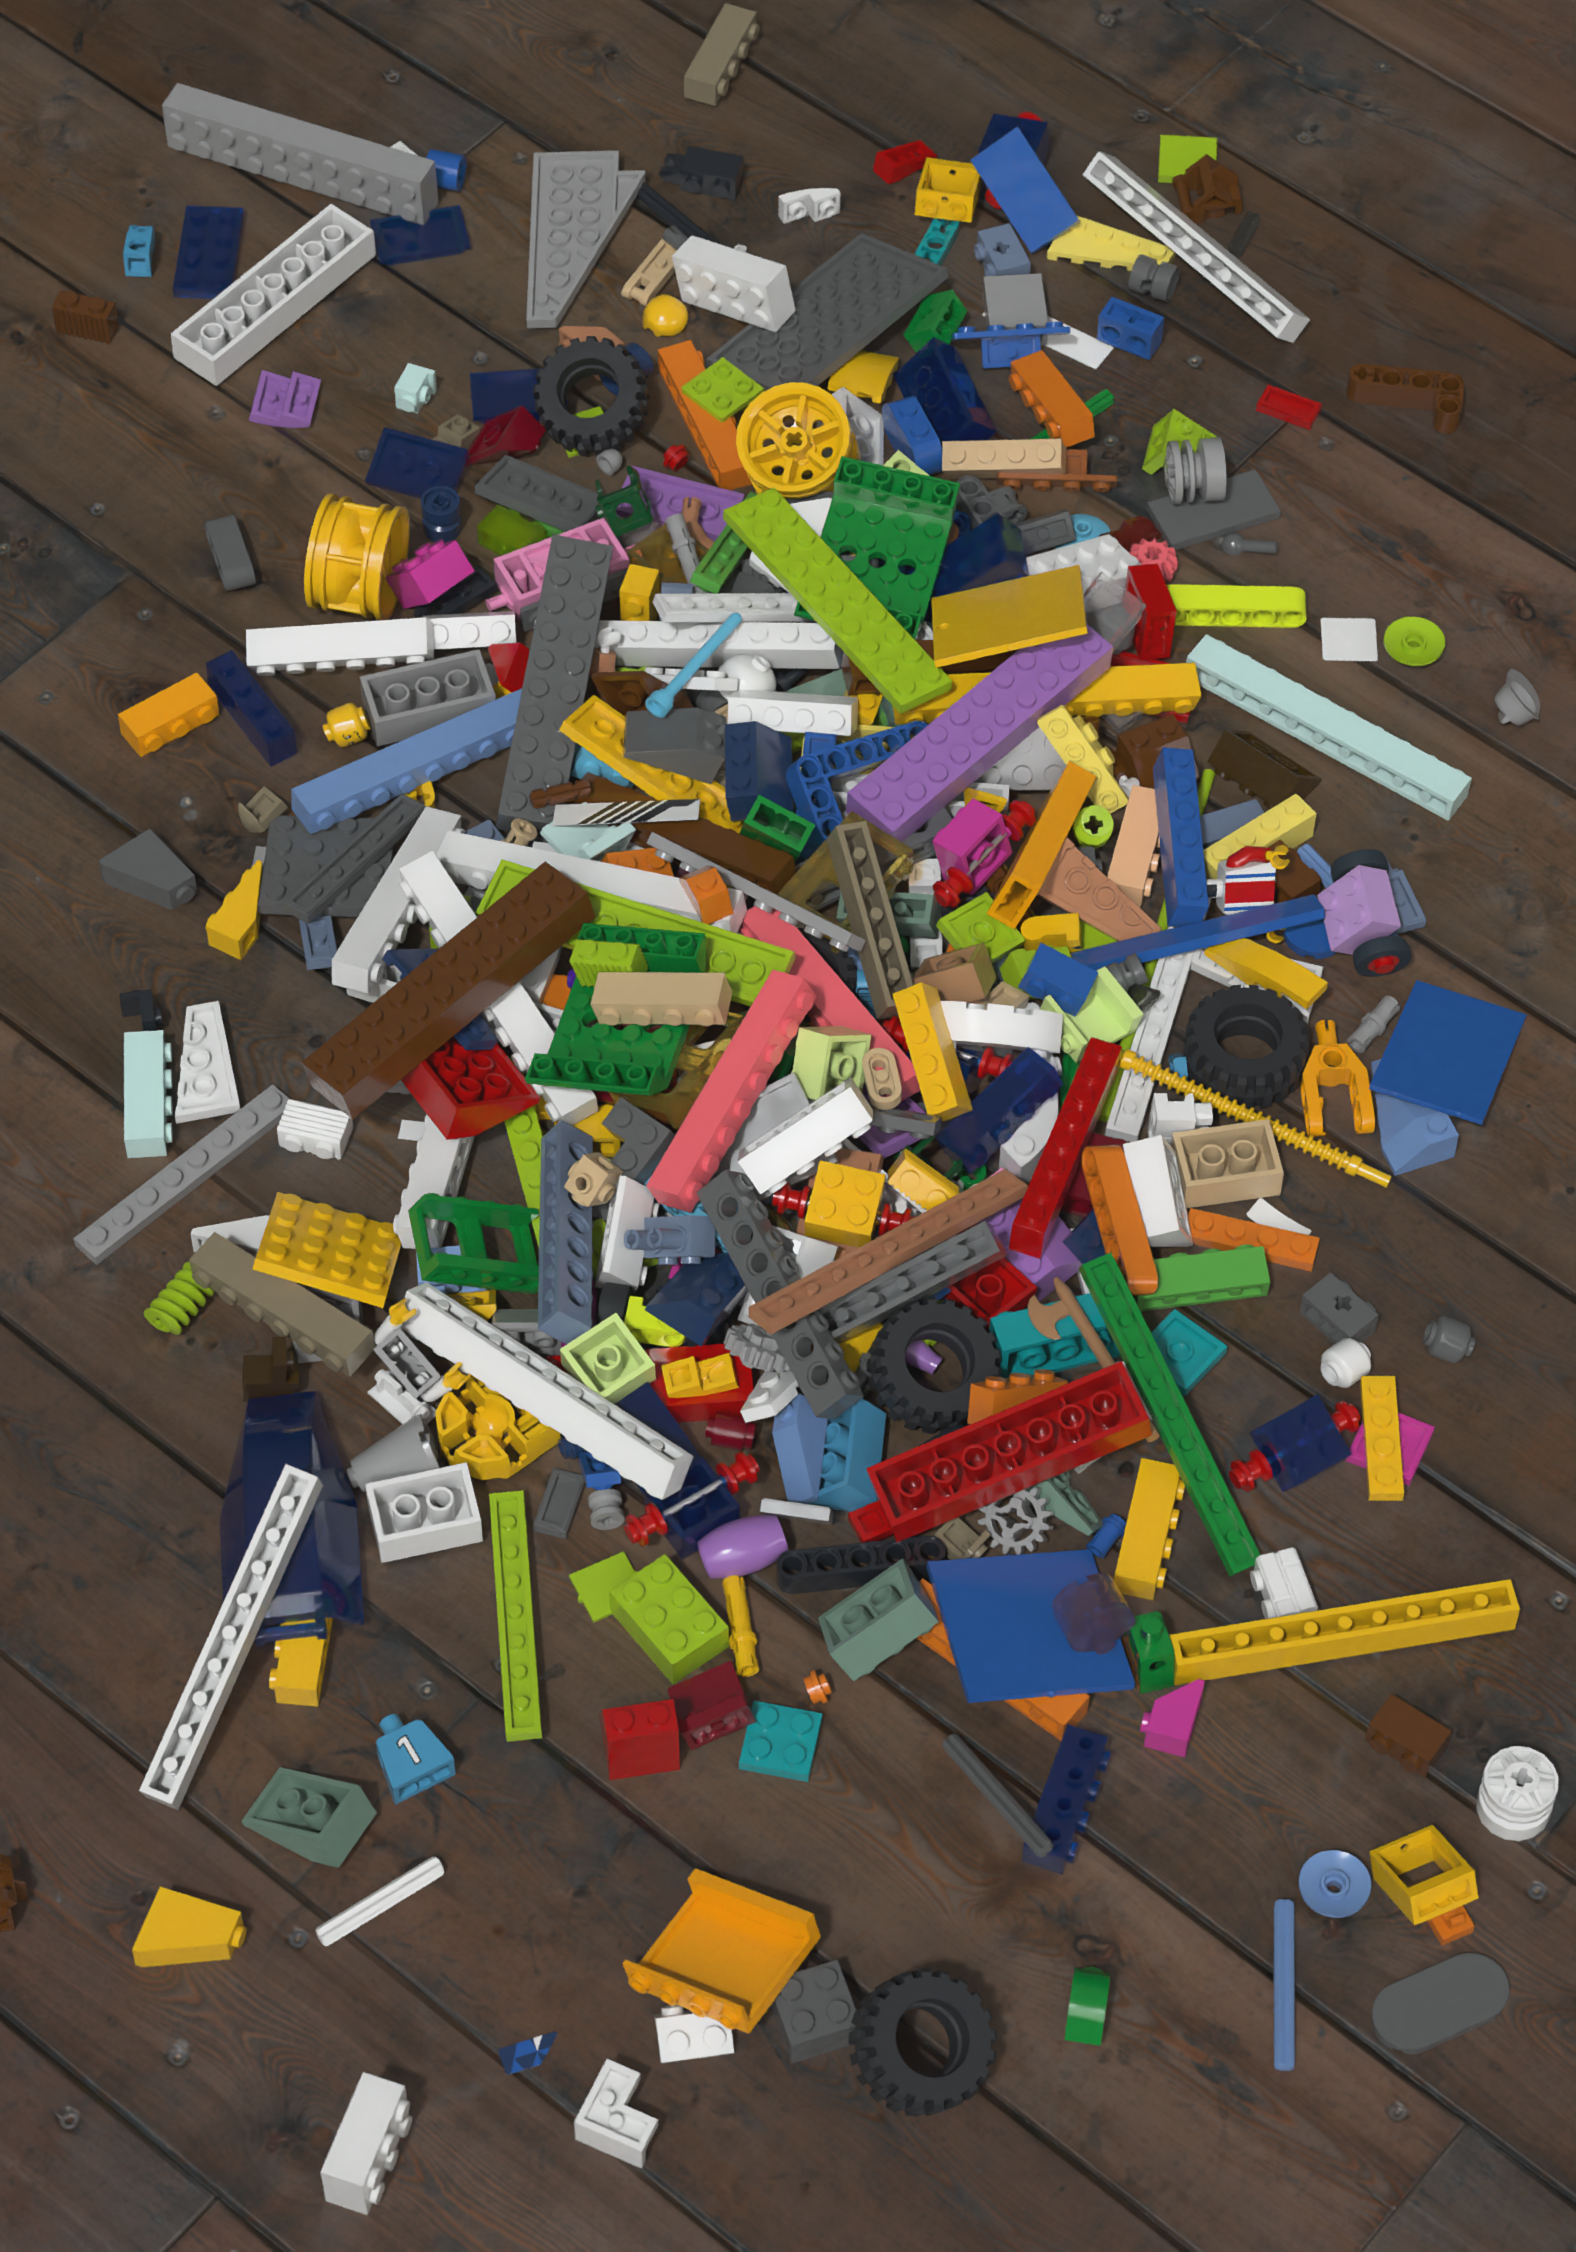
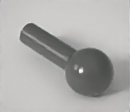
M1229 533L1222 540V549L1226 554L1233 556L1239 555L1243 551L1277 554L1279 543L1276 541L1246 540L1238 533Z

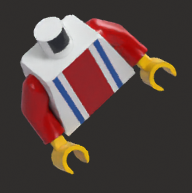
M1279 845L1272 851L1269 847L1244 846L1230 855L1227 860L1218 863L1217 879H1206L1208 898H1216L1217 906L1225 916L1274 904L1276 869H1284L1290 862L1288 859H1280L1278 855H1286L1289 851L1285 845ZM1274 931L1266 933L1267 939L1272 943H1279L1284 939V937L1276 935Z

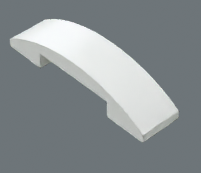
M925 859L910 866L909 893L933 895V884L936 881H941V869L938 859ZM939 929L937 938L910 936L911 971L918 970L924 959L942 954V933Z

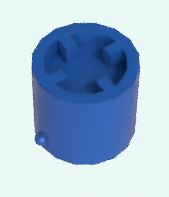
M430 149L426 158L435 161L437 188L460 191L466 175V156Z

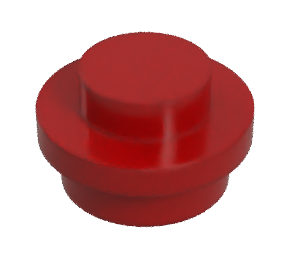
M674 444L668 448L663 455L665 459L663 466L666 469H671L673 472L681 469L690 458L687 447L684 444L679 446Z

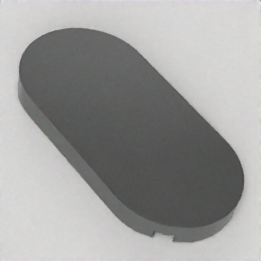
M1465 1953L1454 1956L1385 1987L1377 1995L1373 2003L1371 2016L1373 2031L1380 2042L1392 2050L1395 2048L1405 2054L1425 2052L1498 2018L1509 1997L1510 1989L1507 1976L1495 1961L1484 1955Z

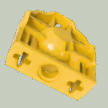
M474 1376L467 1380L466 1388L461 1391L459 1397H456L451 1391L446 1393L435 1411L440 1455L450 1466L467 1462L470 1476L479 1480L507 1479L557 1445L558 1440L561 1439L560 1433L552 1427L543 1425L539 1422L538 1418L514 1406L522 1417L515 1421V1412L510 1402H508L509 1399L499 1392L488 1389L485 1383ZM471 1401L477 1406L476 1413L473 1415L470 1412L468 1413L465 1407ZM470 1426L476 1431L475 1437L468 1434ZM508 1432V1436L503 1440V1434ZM465 1440L466 1443L456 1449L455 1454L451 1456L449 1450ZM509 1443L521 1455L517 1463L514 1461L510 1463L507 1453L503 1450Z

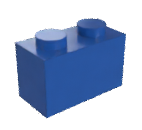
M1040 943L1028 964L1018 988L1026 991L1030 996L1041 1000L1051 995L1064 1013L1075 1017L1084 1004L1098 972Z

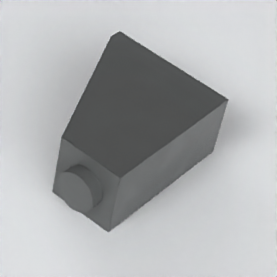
M150 828L98 860L101 879L105 884L170 910L189 902L193 896L197 895L195 875Z

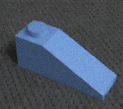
M798 1394L774 1416L772 1434L788 1502L808 1504L818 1500L828 1419L816 1417L806 1397L802 1394Z

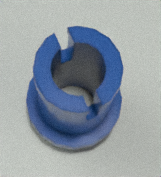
M1110 1514L1109 1517L1102 1519L1103 1525L1086 1545V1548L1091 1549L1092 1554L1098 1558L1104 1559L1117 1539L1124 1536L1126 1522L1116 1514Z

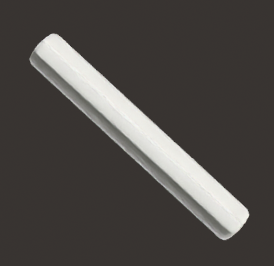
M436 1857L427 1859L316 1928L318 1939L324 1946H329L444 1874L441 1862Z

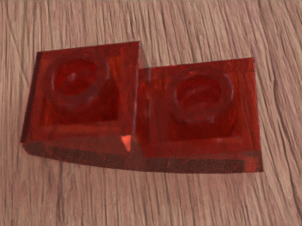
M1138 516L1123 520L1119 530L1100 534L1099 537L1110 534L1123 548L1130 552L1132 545L1139 544L1142 538L1151 542L1154 537L1156 540L1160 539L1162 533L1154 527L1151 520L1144 516Z

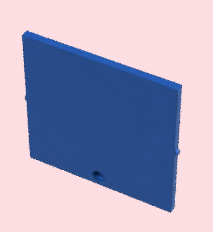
M1091 1549L928 1561L926 1568L967 1703L1134 1689L1135 1682Z

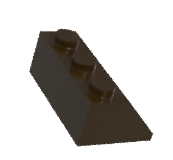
M1225 730L1207 763L1215 767L1214 772L1218 776L1226 780L1234 779L1240 783L1238 788L1253 797L1257 794L1265 800L1263 804L1269 809L1294 794H1297L1304 800L1322 781L1320 777L1249 731Z

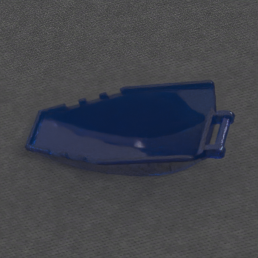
M316 1391L248 1399L220 1515L223 1602L285 1464L318 1477L323 1485L255 1637L256 1647L266 1646V1642L317 1636L318 1640L327 1639L326 1618L330 1617L352 1624H359V1626L365 1625L358 1506ZM315 1619V1622L265 1628V1625Z

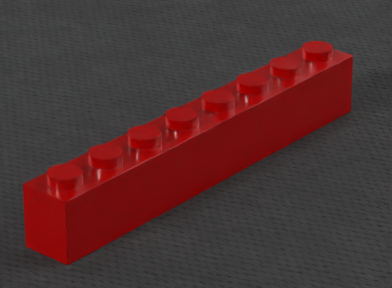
M1091 1037L1013 1221L1009 1243L1010 1250L1041 1259L1082 1160L1083 1150L1089 1143L1118 1073L1122 1046Z

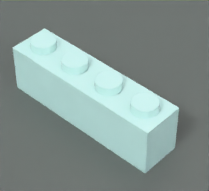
M163 1030L124 1032V1142L127 1158L167 1156V1143H173L172 1123H167V1116L173 1115L172 1097L167 1096V1089H172L171 1069H166V1062H172L171 1043H165Z

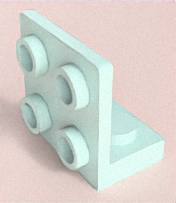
M553 822L542 828L540 834L557 853L601 862L606 853L624 851L636 829L631 823H623L618 827L615 825L609 827L607 824L552 826Z

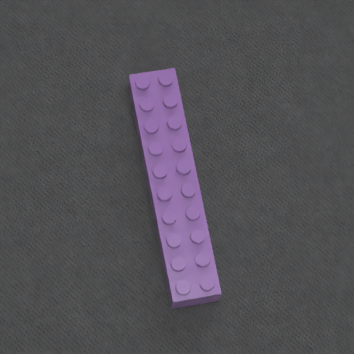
M1087 625L1088 634L1019 649L847 793L846 813L856 822L867 821L870 834L890 852L893 851L1039 727L1037 724L1039 717L1060 705L1065 706L1110 668L1113 646Z

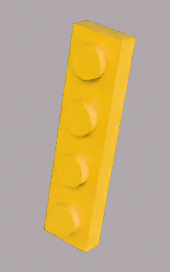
M1361 1376L1360 1393L1368 1501H1403L1404 1484L1395 1376Z

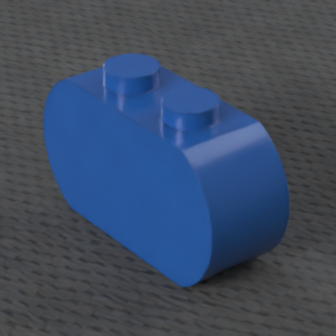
M909 396L885 403L882 407L883 424L887 438L894 451L897 452L899 450L928 475L942 472V447L940 440L917 398Z

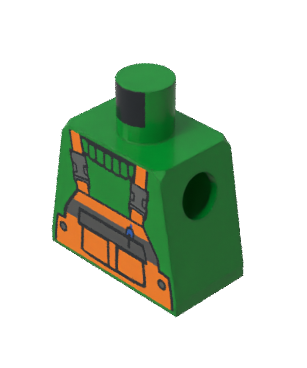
M1155 1611L1126 1619L1120 1638L1139 1694L1173 1687L1175 1654L1161 1613ZM1155 1662V1667L1158 1669H1150L1149 1667Z

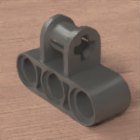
M974 476L961 477L957 481V483H960L956 509L968 515L971 524L970 532L987 555L999 557L1006 554L1009 547L1010 525L1022 522L1027 516V508L1018 502L1016 492L1012 487L1006 486L988 492L978 478Z

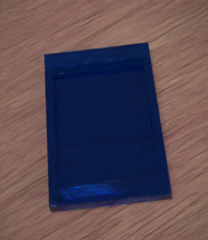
M460 205L432 209L424 225L407 221L401 215L370 220V227L374 231V241L380 264L397 265L459 255L464 250L471 249Z
M538 369L470 373V398L472 400L473 421H480V423L484 424L486 421L521 405L537 421H540L534 406L536 400L533 396V386L538 384L535 379ZM566 399L565 406L567 409L568 400Z

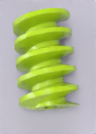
M1090 805L1078 812L1072 826L1075 841L1082 847H1094V849L1102 847L1108 842L1113 832L1114 822L1112 816L1107 809L1099 805ZM1089 821H1094L1095 826H1100L1096 834H1092L1090 829H1085Z
M189 1262L183 1265V1270H179L176 1273L175 1279L168 1282L166 1289L161 1290L158 1298L151 1302L150 1308H146L143 1312L146 1320L160 1331L180 1335L182 1329L179 1324L187 1326L190 1323L188 1315L196 1316L199 1312L195 1305L204 1307L206 1304V1299L203 1295L212 1297L215 1293L209 1287L207 1289L200 1287L193 1280Z

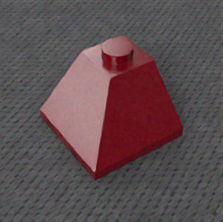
M521 405L486 421L461 463L464 466L500 461L505 455L513 458L526 453L530 455L540 447V439L546 429Z

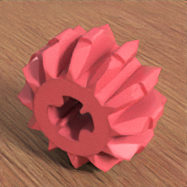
M1155 537L1151 542L1142 538L1139 544L1132 545L1129 553L1136 557L1139 563L1142 565L1158 563L1164 581H1172L1177 570L1178 561L1175 548L1168 547L1167 540L1158 543Z

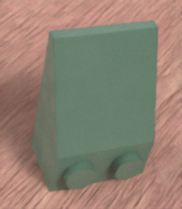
M279 1767L241 1822L245 1827L310 1861L339 1868L377 1812L359 1785Z

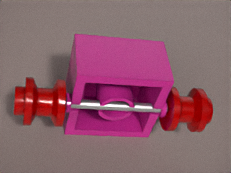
M973 798L965 807H962L957 812L956 816L945 828L936 834L932 842L943 879L946 880L945 882L936 881L932 886L933 895L943 907H957L960 903L958 895L961 892L972 896L1012 854L1009 838L1019 841L1023 837L1022 828L1024 826L1032 827L1036 823L1035 810L1029 803L1017 800L1012 801L1009 804L1011 813L1007 816L1000 814Z

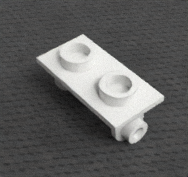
M381 1369L376 1373L374 1379L377 1381V1384L368 1391V1394L401 1424L419 1414H422L423 1419L425 1418L427 1423L436 1417V1409L423 1400L421 1396L415 1399L390 1370L385 1371Z

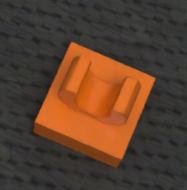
M1463 1905L1427 1920L1441 1946L1473 1933L1475 1928Z

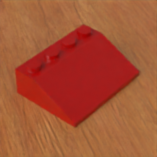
M451 1037L401 1079L446 1140L476 1136L538 1104L540 1101L539 1095L530 1084H526L524 1076L497 1042L491 1050L466 1051L454 1037Z

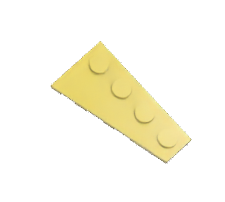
M1080 216L1077 217L1081 222L1055 239L1047 251V259L1057 261L1058 257L1071 258V263L1083 264L1085 260L1099 262L1100 267L1112 268V266L1117 265L1126 266L1127 271H1132L1133 265L1140 254L1157 259L1159 265L1162 262L1171 264L1176 254L1166 245Z

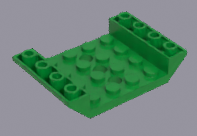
M841 456L834 479V495L821 539L838 557L845 551H851L856 555L851 561L842 559L841 561L911 637L917 640L923 629L951 532L960 483ZM874 558H881L886 564L883 567L875 568L869 562ZM903 565H911L915 568V572L905 575L899 571V568ZM797 602L794 616L814 620L802 605Z
M583 923L578 939L640 944L641 952H643L646 964H648L647 972L705 973L706 970L705 933ZM576 976L548 1053L534 1054L525 1078L526 1084L647 1096L668 1089L691 1024H681L678 1026L668 1024H649L645 1026L630 1024L623 1030H617L620 1024L607 1025L599 1024L598 1022L592 1027H586L587 1023L597 1019L591 1006L594 987L590 986L588 988L587 985L582 987ZM661 1025V1028L655 1030L654 1033L647 1032L650 1027Z

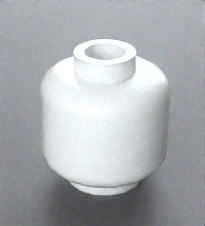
M1344 1338L1322 1354L1321 1373L1329 1384L1341 1388H1349L1358 1382L1361 1376L1369 1374L1371 1369L1370 1351L1365 1344L1351 1338Z

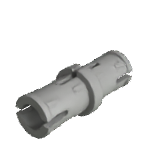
M1384 996L1371 1013L1368 1012L1363 1016L1360 1026L1347 1039V1042L1350 1043L1349 1046L1354 1051L1363 1053L1377 1035L1381 1036L1384 1033L1388 1022L1400 1010L1398 1001L1391 996Z

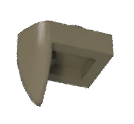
M265 786L245 806L240 802L237 805L238 815L242 824L249 832L253 833L266 831L269 828L270 821L278 818L288 808L280 798Z

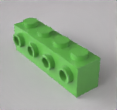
M1247 1244L1238 1246L1234 1250L1208 1249L1202 1252V1254L1188 1255L1187 1253H1175L1169 1256V1258L1155 1259L1153 1257L1158 1276L1157 1290L1154 1294L1133 1295V1298L1141 1312L1267 1296L1270 1277L1264 1247H1254Z

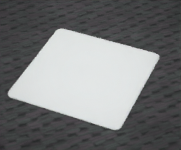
M1321 618L1324 660H1378L1375 619Z

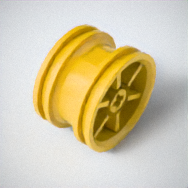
M789 382L762 392L746 408L737 428L736 446L738 456L757 495L773 487L783 498L795 499L813 496L819 492H834V479L841 456L861 460L858 441L841 404L827 391L808 383ZM794 419L795 422L792 427L784 426V422ZM815 422H823V426L813 429ZM769 439L775 442V444L767 447L763 446L765 440ZM794 442L798 445L801 443L799 447L797 445L791 446ZM827 448L832 449V455L824 458L823 451ZM776 467H782L784 473L779 476L774 475L773 470ZM813 472V476L810 479L805 480L802 478V476Z

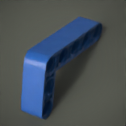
M913 721L812 752L800 757L787 768L786 781L800 817L815 824L809 837V841L814 847L819 849L828 848L826 841L828 836L824 834L822 825L826 826L830 833L836 826L844 825L829 782L880 766L911 740L910 733L916 736L928 725L925 722ZM882 741L889 745L891 752L884 749ZM855 750H858L863 755V761L857 758ZM828 758L834 761L836 769L830 767ZM800 767L807 770L809 778L802 775ZM811 796L819 801L820 808L812 803Z

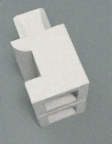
M1154 1093L1147 1127L1148 1138L1162 1135L1171 1146L1172 1133L1209 1128L1208 1125H1212L1213 1121L1211 1102L1194 1103L1193 1093L1186 1095L1184 1101H1168L1167 1093Z

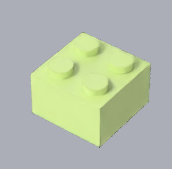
M844 1026L799 1027L791 1073H796L807 1097L817 1100L850 1077L862 1093L864 1086L862 1059L865 1053L869 1051L871 1034Z
M614 1313L559 1349L561 1364L568 1374L614 1405H618L656 1380L655 1364L617 1313Z

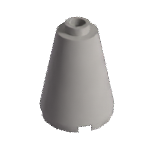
M419 1414L350 1460L352 1467L347 1468V1473L354 1488L359 1486L364 1492L366 1491L365 1484L443 1468L444 1464L443 1461L437 1462L436 1459L439 1458L437 1451L439 1449L425 1418L423 1419L422 1414Z

